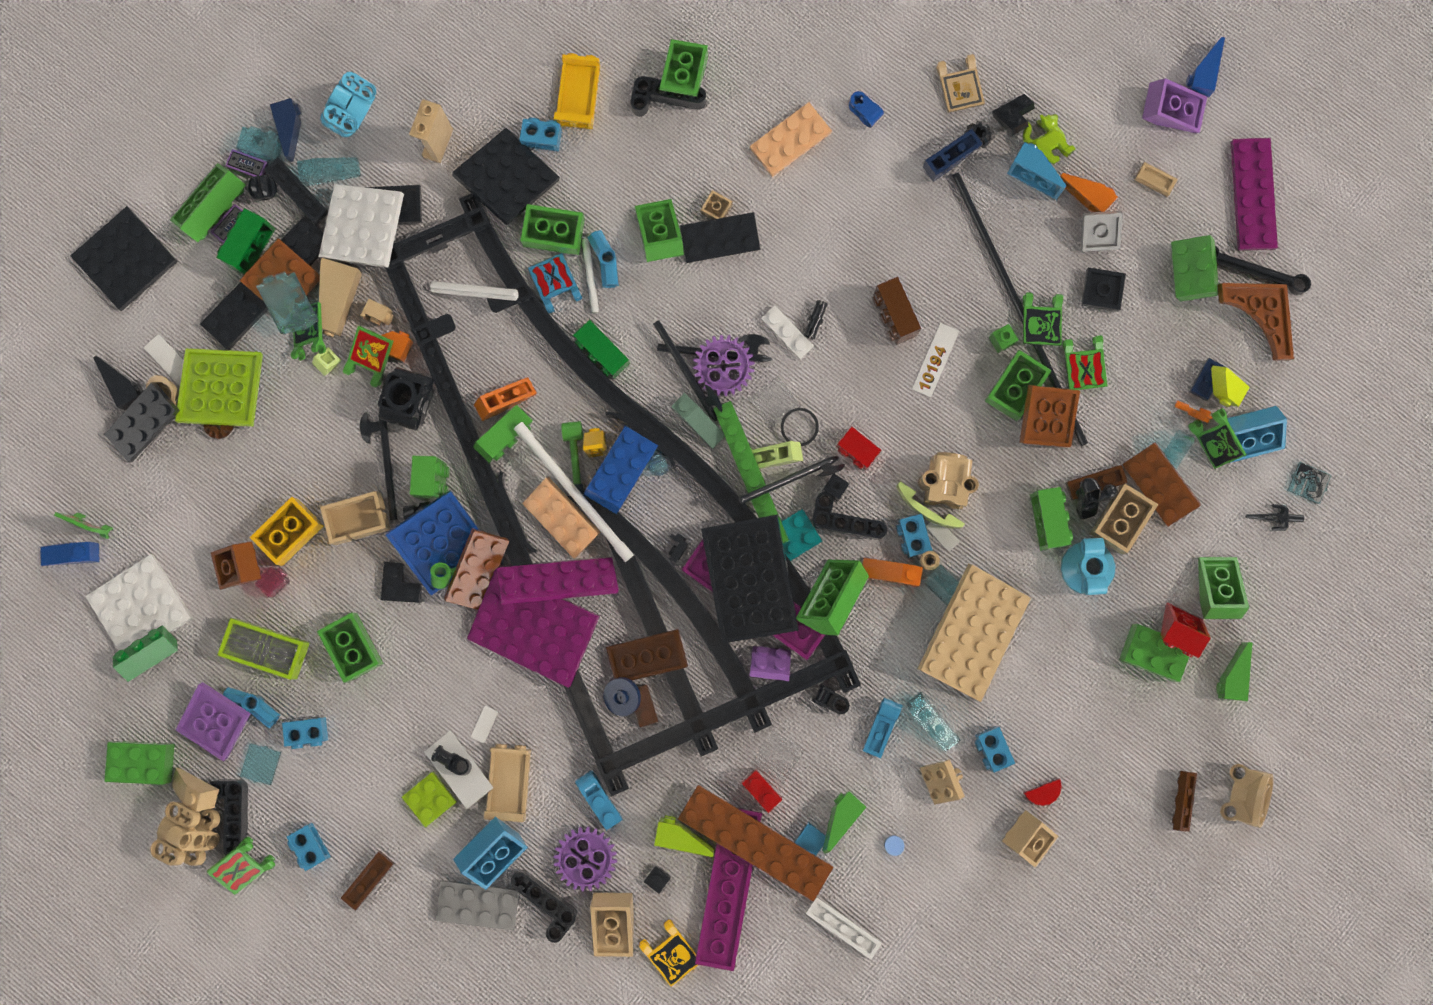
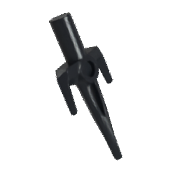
M1272 504V507L1281 509L1280 513L1245 515L1246 518L1279 522L1281 526L1272 527V531H1286L1289 527V522H1304V515L1289 514L1288 507L1279 504ZM1265 516H1276V519L1265 518Z

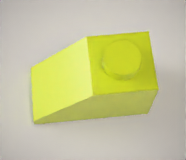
M1212 366L1214 396L1220 400L1219 403L1223 406L1239 407L1250 387L1229 368Z

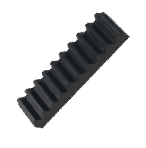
M279 157L264 169L315 225L328 215L327 209Z

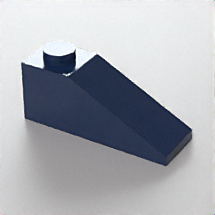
M292 98L270 104L284 156L289 162H294L302 111L300 105L296 104Z
M971 129L926 159L923 169L934 182L971 155L983 143L973 129Z

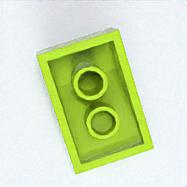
M665 815L664 818L660 817L654 846L713 857L714 848L683 823L677 821L676 817Z

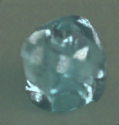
M656 455L649 460L648 468L651 474L662 476L667 473L668 465L662 455Z

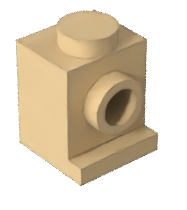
M368 299L360 316L379 326L381 323L389 325L393 319V311L382 304Z

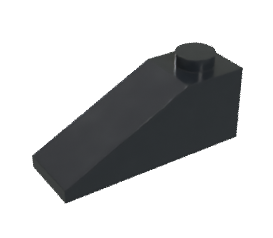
M94 356L93 359L117 408L127 410L143 392V388L106 360Z

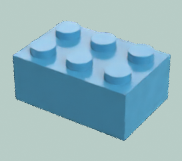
M494 817L453 860L461 874L486 890L528 846L518 832L497 817Z

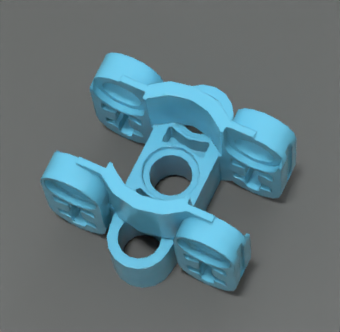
M353 72L345 73L325 104L326 108L320 116L322 125L342 137H350L358 130L375 99V86ZM362 91L367 92L369 97L364 96ZM344 123L349 124L351 130L346 129Z

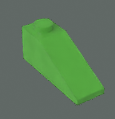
M1242 642L1216 686L1218 698L1248 701L1252 642Z
M849 791L844 794L840 793L834 800L836 804L831 810L822 849L825 854L835 847L866 809V806Z

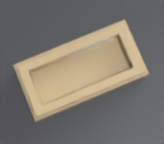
M1144 162L1134 180L1168 197L1178 179Z

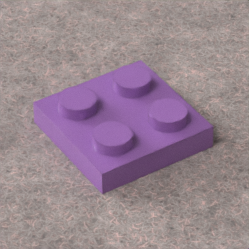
M753 646L750 677L789 681L791 650Z

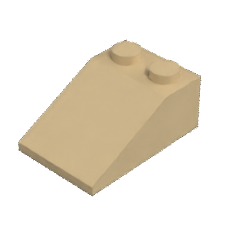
M593 893L590 910L594 956L633 957V893Z

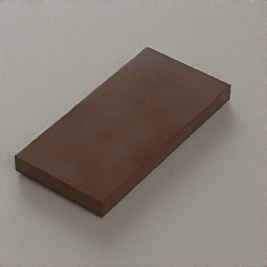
M679 629L606 647L614 679L624 677L633 681L688 667Z

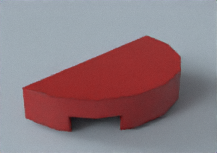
M1058 778L1023 792V794L1036 805H1050L1061 794V779Z

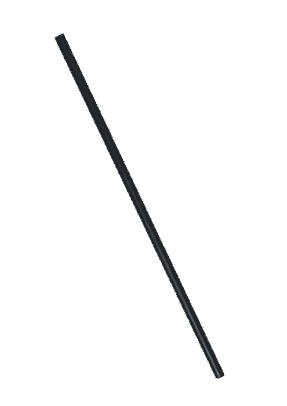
M959 172L955 173L952 177L1023 323V305ZM1033 344L1042 365L1052 370L1048 375L1054 388H1062L1042 345ZM1076 418L1074 432L1080 445L1084 446L1088 444V441Z

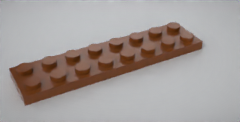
M699 784L678 817V820L813 902L834 868L823 859Z

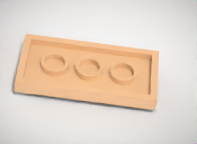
M808 102L750 145V149L773 177L831 134L832 130L810 102Z
M549 477L545 478L522 503L574 559L601 533Z

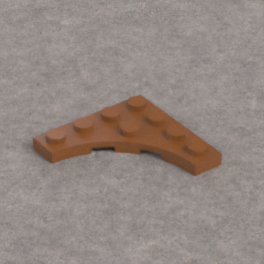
M1221 283L1217 285L1219 304H1227L1241 309L1250 315L1261 327L1268 339L1273 361H1289L1294 359L1287 284Z

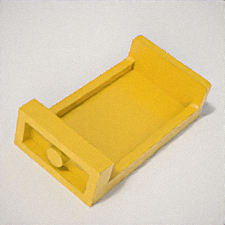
M562 54L563 64L554 121L565 127L593 129L601 67L600 60L593 55Z

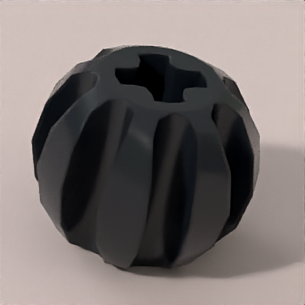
M977 121L976 125L971 123L967 126L964 134L973 129L983 143L981 147L985 148L989 145L992 132H989L990 127L988 124L983 125L982 121Z
M255 176L249 180L248 192L254 200H270L275 197L277 186L270 176Z

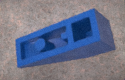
M1221 37L1194 72L1188 75L1186 81L1188 89L1208 98L1213 94L1216 88L1225 37Z
M77 542L40 547L41 566L100 562L99 543Z

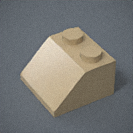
M1025 810L1018 817L1011 830L1006 833L1002 842L1032 866L1036 867L1059 836Z

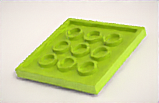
M186 348L177 404L180 411L176 414L175 421L187 424L254 427L263 354L250 351Z

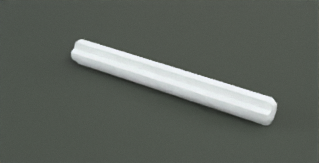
M436 281L430 284L431 292L512 301H516L519 296L516 289Z

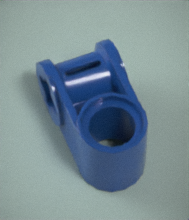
M857 91L852 94L848 105L850 111L864 125L871 128L884 115V111L865 93Z

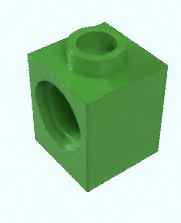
M1010 324L994 331L989 336L997 353L1015 345L1018 341Z

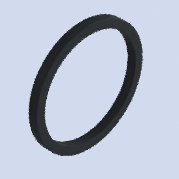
M795 408L784 415L781 421V433L787 442L790 441L784 432L786 418L795 411L809 413L815 421L816 428L810 440L800 443L801 446H805L816 438L819 430L818 420L810 410Z

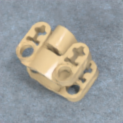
M170 802L165 809L166 816L158 826L157 840L151 845V855L170 866H178L183 862L191 866L202 865L206 859L205 851L214 849L220 841V835L212 831V828H216L220 823L219 812L212 808L196 812L181 802ZM175 806L178 807V813L176 816H174L173 809ZM160 844L163 845V852L161 854L158 851Z

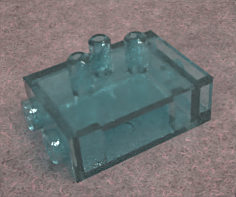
M284 271L275 275V277L273 275L266 276L262 279L263 282L256 286L280 334L304 330L319 321L295 272L286 274Z

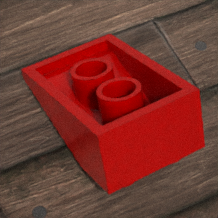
M1167 602L1161 628L1163 643L1170 648L1177 647L1181 649V652L1189 657L1195 656L1199 658L1211 639L1203 619Z

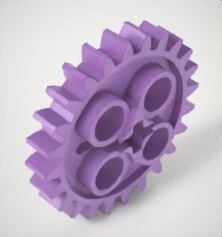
M721 334L720 339L717 340L714 335L712 337L713 342L706 339L707 346L700 345L703 351H696V354L700 357L693 359V361L698 363V365L693 366V369L699 371L695 374V377H701L698 383L704 382L705 385H708L713 390H717V396L720 395L721 391H724L725 396L728 395V391H731L734 395L735 388L742 391L741 384L744 386L748 385L745 379H752V376L748 373L754 372V369L750 368V366L754 365L755 361H749L753 354H747L750 347L743 348L744 341L740 344L737 343L738 337L731 340V335L729 334L727 339H724L723 334ZM728 351H736L738 358L735 360L729 359ZM710 352H716L719 355V359L717 361L710 360ZM722 360H724L726 364L736 362L741 363L740 366H727L726 370H723L722 366L713 368L707 367V365L709 364L719 365L722 363ZM732 369L738 370L739 377L736 379L731 378L729 371ZM718 371L720 379L713 380L710 372Z
M580 826L578 833L572 829V836L566 833L564 835L566 841L559 840L562 847L557 846L555 850L560 852L553 857L559 859V861L554 863V866H560L556 874H563L560 880L567 879L566 886L573 883V890L581 886V891L583 892L585 887L588 886L589 891H592L593 885L599 889V882L601 881L603 884H606L605 877H612L609 871L616 870L612 864L617 863L618 860L612 858V856H615L617 851H611L615 844H608L611 837L604 839V831L600 835L597 834L598 828L591 832L590 826L586 828V831H583L582 826ZM580 840L587 841L588 848L585 850L580 849L578 842ZM571 848L576 849V851L580 853V855L571 851ZM597 851L602 852L604 860H596L594 853ZM587 854L589 855V861H586L584 863L582 862V856H585ZM570 856L575 857L577 865L570 866L567 858ZM590 862L600 866V869L595 868ZM590 868L593 871V876L586 877L583 874V869Z

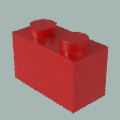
M852 426L836 446L838 448L837 451L845 458L849 456L854 460L852 463L860 470L862 468L866 470L882 451Z
M757 769L753 770L742 781L743 786L768 813L783 800Z

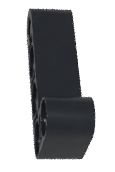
M640 76L634 82L630 101L633 114L642 117L647 114L650 101L695 110L703 109L706 105V92L700 87L697 97L689 95L690 99H688V95L684 94L683 97H676V93L668 91L659 94L657 91L660 89L661 79ZM642 85L648 87L646 90L639 89V87ZM637 103L644 104V106L641 108L635 107Z
M822 492L817 496L812 516V524L815 528L874 540L882 539L887 534V526L881 521L833 513L834 499L828 492ZM820 497H827L830 501L829 505L822 506L819 502ZM818 515H823L826 518L824 525H819L816 522ZM843 519L845 527L842 529L837 528L835 520ZM856 522L863 524L864 530L862 532H857L854 529ZM868 524H871L869 528L875 529L877 526H880V530L883 531L879 535H876V531L872 530L868 532L869 534H866L868 530Z
M220 779L208 783L212 786L217 784L220 787L217 799H224L223 852L225 856L234 850L233 846L237 847L247 837L248 784L241 779ZM235 784H237L240 789L238 794H236L233 790V786ZM234 804H237L239 807L238 814L233 811ZM233 824L239 827L238 833L233 831Z
M518 870L511 877V886L554 919L546 930V937L552 943L559 942L576 920L577 910L528 871ZM520 876H523V882L519 884L517 882L518 878ZM531 882L532 884L526 890L525 887ZM533 887H537L541 890L540 896H534L532 894ZM547 900H555L557 907L550 908L547 905ZM569 911L573 918L565 920L563 912ZM551 928H558L561 935L553 936Z

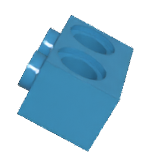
M532 117L523 119L520 143L528 148L559 152L562 134L561 125L554 120L544 122ZM532 129L536 130V133H535V134H533V135H529V134H528V132H529L530 130H532ZM549 132L555 133L553 137H546Z
M922 514L898 521L896 530L898 536H902L904 542L901 544L904 555L907 554V557L910 558L927 551H933ZM907 522H912L915 525L914 532L906 530ZM912 541L920 543L919 551H914L911 548Z
M326 717L282 723L284 747L291 746V749L303 748V744L310 743V747L321 746L323 741H328ZM314 727L319 731V735L316 738L311 733ZM294 730L299 732L298 740H295L292 736Z
M995 726L975 735L977 739L974 741L978 751H982L985 757L982 761L987 770L990 769L991 772L995 773L1015 764L1000 727ZM989 735L994 739L991 746L985 744V738ZM995 754H1000L1002 757L999 764H994L993 762Z
M313 823L287 836V844L290 850L295 852L298 857V865L300 868H304L305 871L331 857ZM300 834L306 837L305 844L299 841ZM309 852H313L315 854V861H311L309 859Z

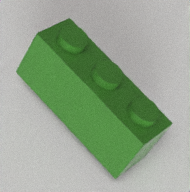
M515 405L476 441L473 448L489 463L494 459L498 461L505 454L503 451L507 447L511 449L518 442L517 438L519 435L514 428L523 422L531 430L530 425L533 420L518 405Z

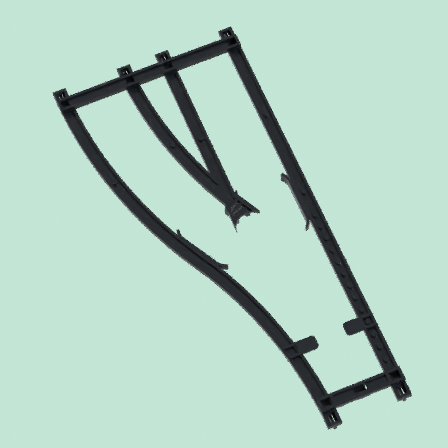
M468 194L459 198L465 212L464 214L397 243L394 239L389 267L384 268L388 273L429 372L434 379L435 386L499 536L509 540L506 552L512 566L533 565L527 548L536 554L538 550L529 543L505 487L506 474L500 471L499 479L497 480L491 464L473 448L479 436L437 338L455 331L456 326L452 316L445 314L429 321L404 261L410 260L429 250L432 253L448 247V242L475 232L486 255L507 289H516L519 294L516 301L487 298L492 312L497 313L518 304L535 328L563 361L603 401L617 412L606 411L607 418L618 419L633 431L657 444V450L669 459L672 469L676 468L675 461L680 464L718 502L734 522L757 518L745 503L741 504L739 502V496L696 452L663 423L619 389L571 341L550 316L516 268L495 232L481 202L474 195ZM442 234L443 237L427 244L426 240ZM583 495L617 537L641 560L677 602L707 644L737 698L703 713L684 668L666 672L665 676L685 721L614 752L578 669L571 687L564 686L611 797L629 789L622 770L692 739L702 757L719 749L711 732L712 730L747 715L752 729L756 733L772 725L765 710L766 706L836 676L843 693L861 686L850 657L841 645L837 635H825L819 643L826 657L825 659L790 674L789 681L776 680L755 689L730 644H722L720 630L715 621L669 562L619 512L615 514ZM567 496L572 502H574L578 507H580L571 496ZM607 540L648 636L667 632L635 555L625 562ZM786 556L793 599L797 605L802 607L810 593V589Z

